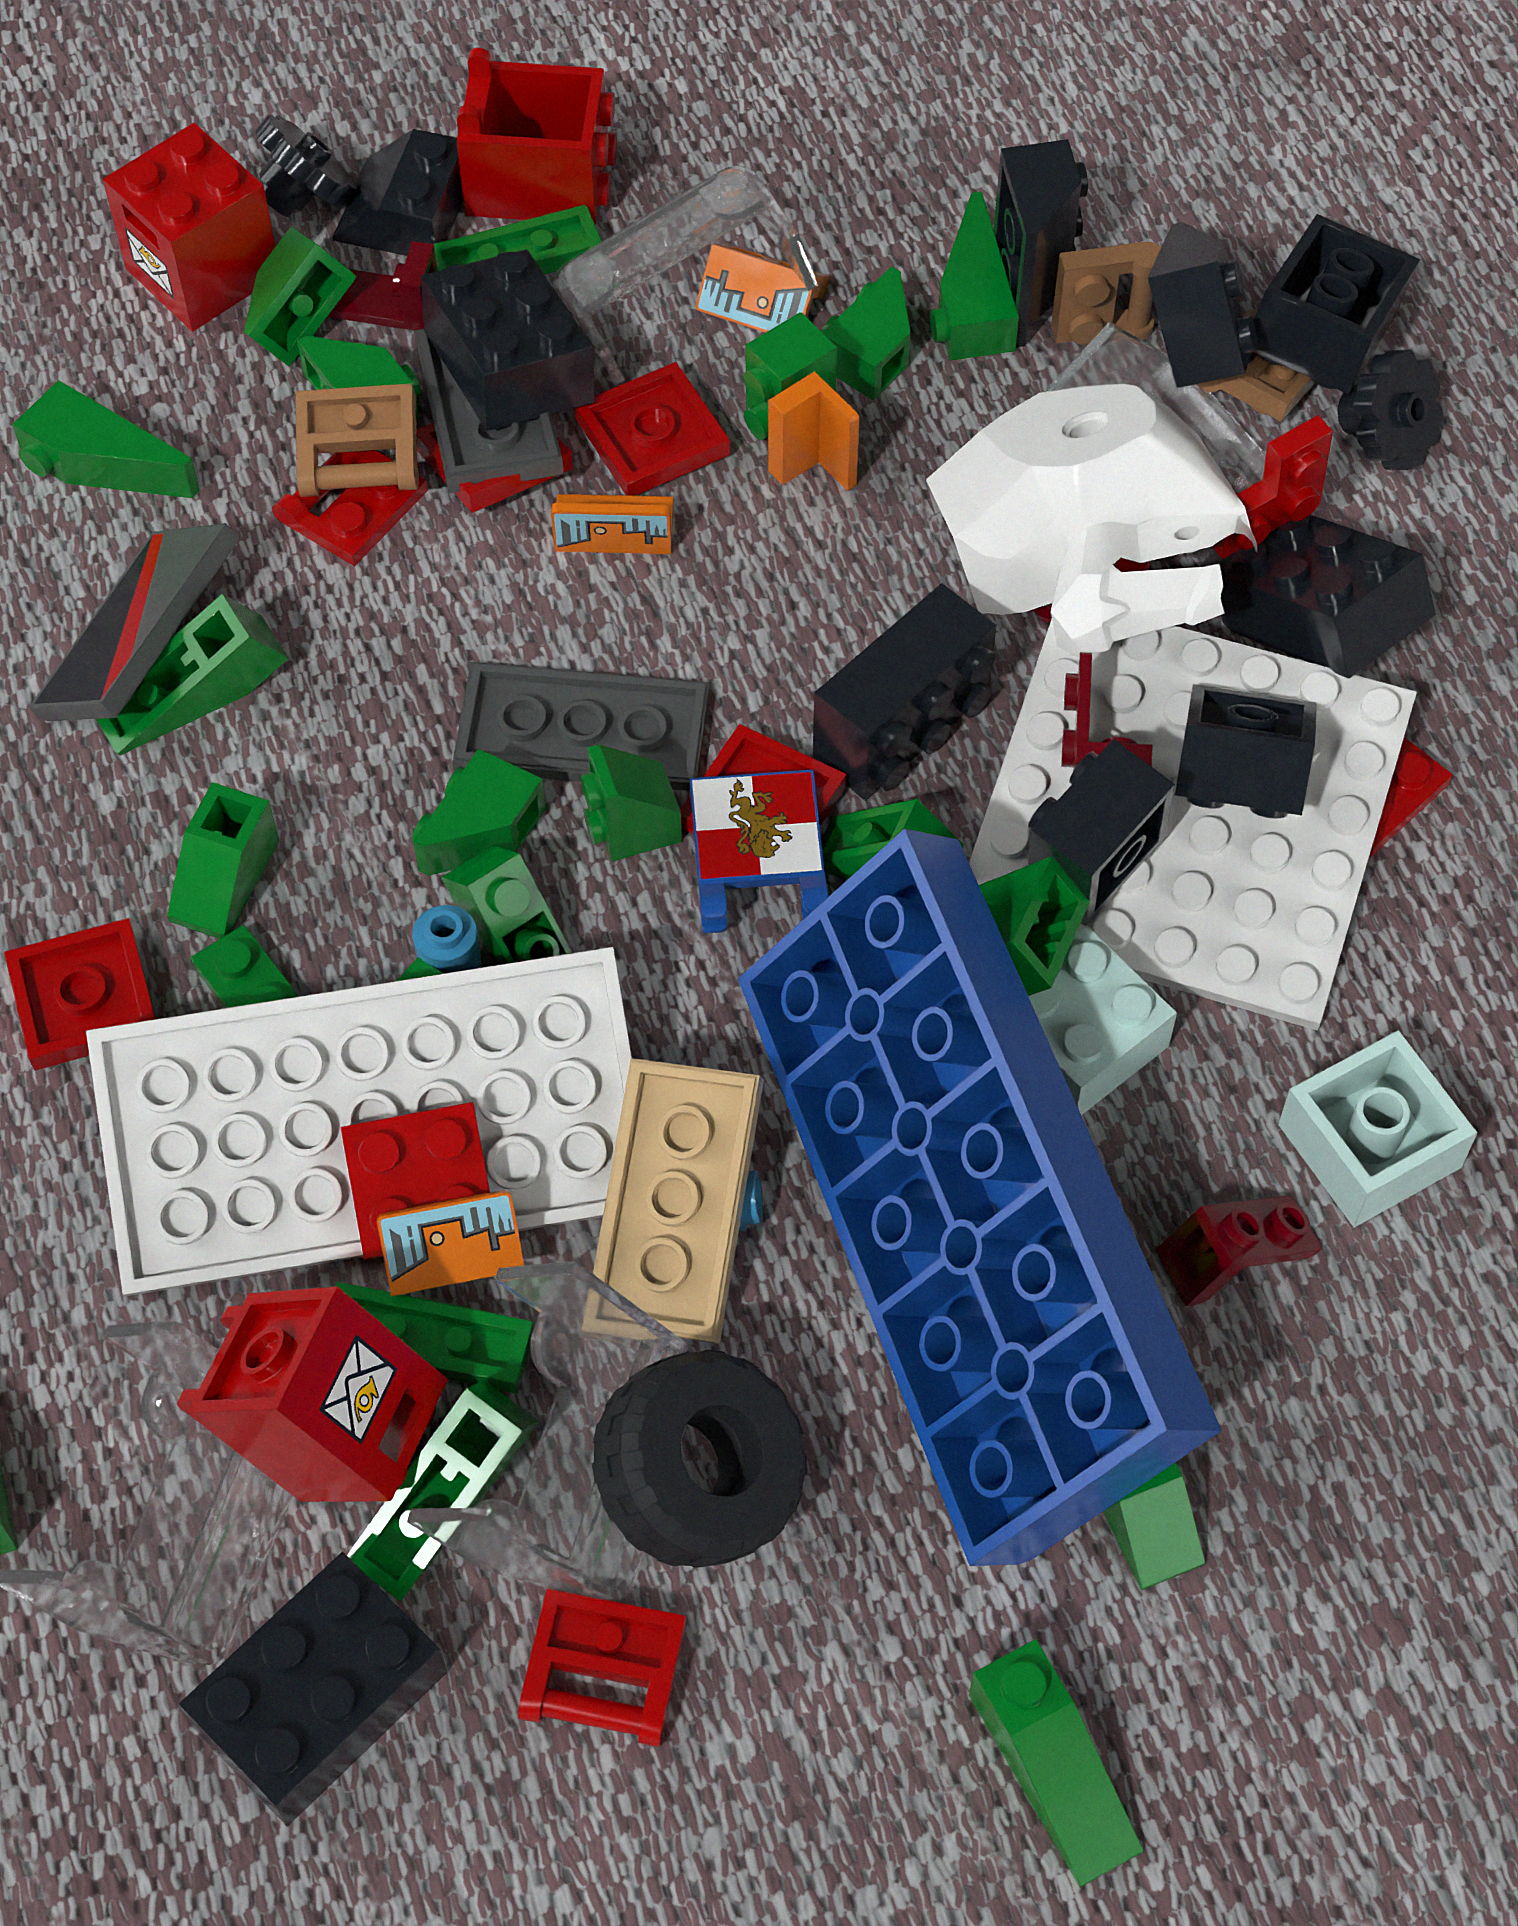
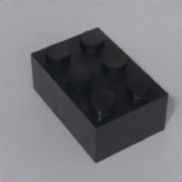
M1316 214L1264 293L1253 321L1258 343L1255 353L1259 354L1268 363L1279 366L1284 365L1311 377L1316 384L1324 388L1337 389L1349 395L1395 318L1420 259Z
M527 249L517 252H504L493 258L465 265H452L441 271L421 275L424 332L486 431L512 425L515 422L520 423L540 417V414L546 412L553 414L594 403L593 346Z
M1311 514L1300 521L1290 520L1271 531L1257 545V552L1255 547L1248 550L1241 548L1218 563L1223 581L1220 599L1224 614H1221V618L1227 628L1236 634L1303 661L1328 667L1334 673L1348 679L1436 615L1422 553Z
M941 583L814 692L813 758L847 774L846 786L865 801L880 788L884 791H890L895 788L906 775L909 763L922 751L926 754H932L938 750L947 739L951 725L963 715H966L968 718L976 716L989 701L992 694L990 688L991 672L996 658L994 645L997 625Z
M342 1551L179 1703V1706L191 1727L288 1827L446 1675L447 1669L441 1649Z

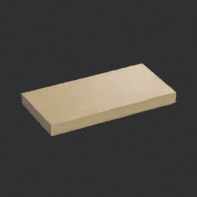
M630 1059L584 1322L605 1327L720 1344L764 1079L760 1075Z

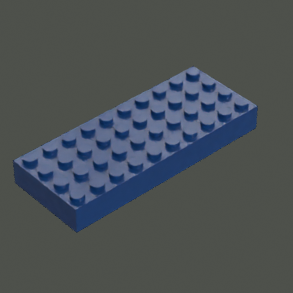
M903 829L738 978V981L969 1566L1018 1565L1034 1559L1221 1432L1222 1429L959 840Z

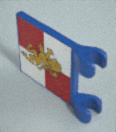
M813 770L689 778L701 925L704 933H721L727 930L725 889L800 884L802 920L828 898Z

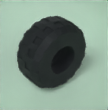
M709 1349L699 1352L687 1351L660 1359L629 1377V1380L623 1386L616 1389L605 1404L606 1408L600 1422L596 1425L593 1439L594 1462L592 1463L594 1482L597 1484L603 1502L602 1506L610 1521L615 1523L625 1536V1539L637 1550L651 1555L657 1559L656 1561L674 1567L682 1565L699 1568L726 1564L756 1552L761 1546L773 1541L785 1529L784 1526L791 1515L796 1512L803 1494L801 1492L804 1476L807 1474V1454H805L803 1431L797 1414L795 1415L786 1399V1394L775 1381H772L759 1370L758 1366L748 1360L731 1356L724 1351ZM686 1424L702 1432L711 1442L717 1456L719 1476L712 1494L702 1490L689 1477L682 1461L681 1438Z

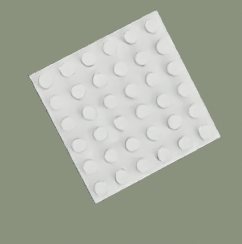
M1052 619L969 861L978 885L1028 865L1029 855L1026 854V849L1030 843L1031 831L1028 828V823L1032 815L1047 798L1053 797L1058 800L1072 785L1069 783V779L1073 773V768L1061 767L1063 729L1075 730L1076 711L1064 710V690L1066 673H1078L1079 657H1074L1057 646ZM1177 626L1113 641L1110 650L1092 654L1089 742H1102L1107 738L1125 737L1136 741L1138 744H1152V767L1175 784L1166 838L1086 926L1080 923L1075 935L1088 926L1143 980L1318 1031L1417 692L1357 675L1348 679L1334 673L1328 667ZM1193 684L1317 703L1315 748L1302 816L1288 814L1286 817L1279 819L1266 818L1251 812L1250 807L1224 804L1223 807L1216 809L1202 808L1189 803L1187 797L1175 796Z

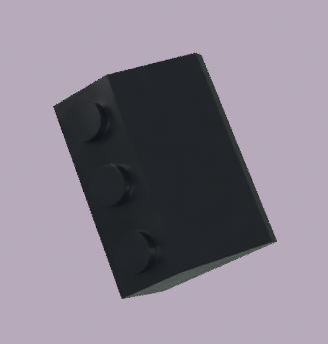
M1069 139L1001 148L993 231L1019 316L1016 347L1026 346L1053 314L1059 255L1064 252L1076 251L1074 239L1075 237H1081L1083 233V219L1079 199L1087 196L1088 178L1084 163L1075 162Z

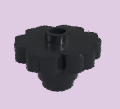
M270 114L255 130L257 140L271 152L270 156L272 157L259 173L260 182L264 185L267 204L281 215L290 217L295 209L302 211L314 195L326 200L333 206L337 204L344 206L357 190L354 179L341 168L340 162L332 156L333 152L312 133L307 132L305 134L294 123L280 115L274 117Z
M1389 350L1384 354L1375 355L1371 362V373L1362 374L1349 395L1343 393L1338 403L1337 415L1342 430L1357 438L1366 458L1369 461H1381L1385 470H1408L1413 466L1423 464L1426 457V446H1434L1439 438V427L1443 419V410L1436 401V398L1440 391V381L1437 375L1433 373L1431 362L1428 359L1417 360L1412 350Z

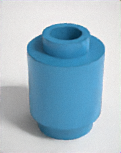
M440 905L428 909L418 917L412 930L416 958H421L444 974L481 968L482 960L475 921L468 912L457 906Z

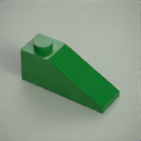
M982 191L973 192L970 195L940 282L938 308L930 310L933 340L935 343L944 342L949 361L1015 352L1019 316Z
M60 380L51 386L12 424L20 447L19 456L29 470L40 477H45L49 473L66 484L192 499L200 491L191 457Z
M222 593L170 639L117 718H101L96 720L116 754L121 756L247 696L289 658L262 615Z
M485 1380L466 1388L408 1469L407 1476L402 1485L396 1490L392 1501H386L347 1556L371 1580L397 1600L402 1601L509 1465L539 1421Z
M1037 1639L973 1672L969 1698L1079 1887H1083L1143 1853L1144 1850L1075 1703Z

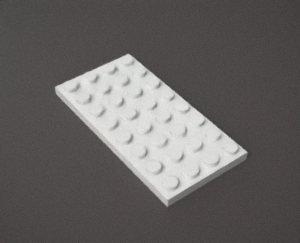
M613 947L86 1031L122 1293L124 1296L363 1257L340 1127L470 1102L474 1103L490 1192L508 1190L511 1193L518 1231L603 1217L630 1059L632 1058Z

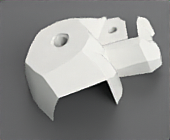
M1134 385L1082 386L1038 393L983 428L926 479L935 514L941 511L953 536L977 610L982 614L1006 615L1026 612L1052 603L1051 615L1057 646L1074 657H1079L1080 652L1094 654L1108 651L1113 641L1182 623L1193 626L1224 614L1220 599L1223 581L1219 564L1196 568L1121 572L1113 566L1121 557L1142 563L1181 553H1192L1199 549L1211 547L1233 533L1245 534L1252 541L1257 552V542L1251 531L1245 507L1198 434L1169 406Z

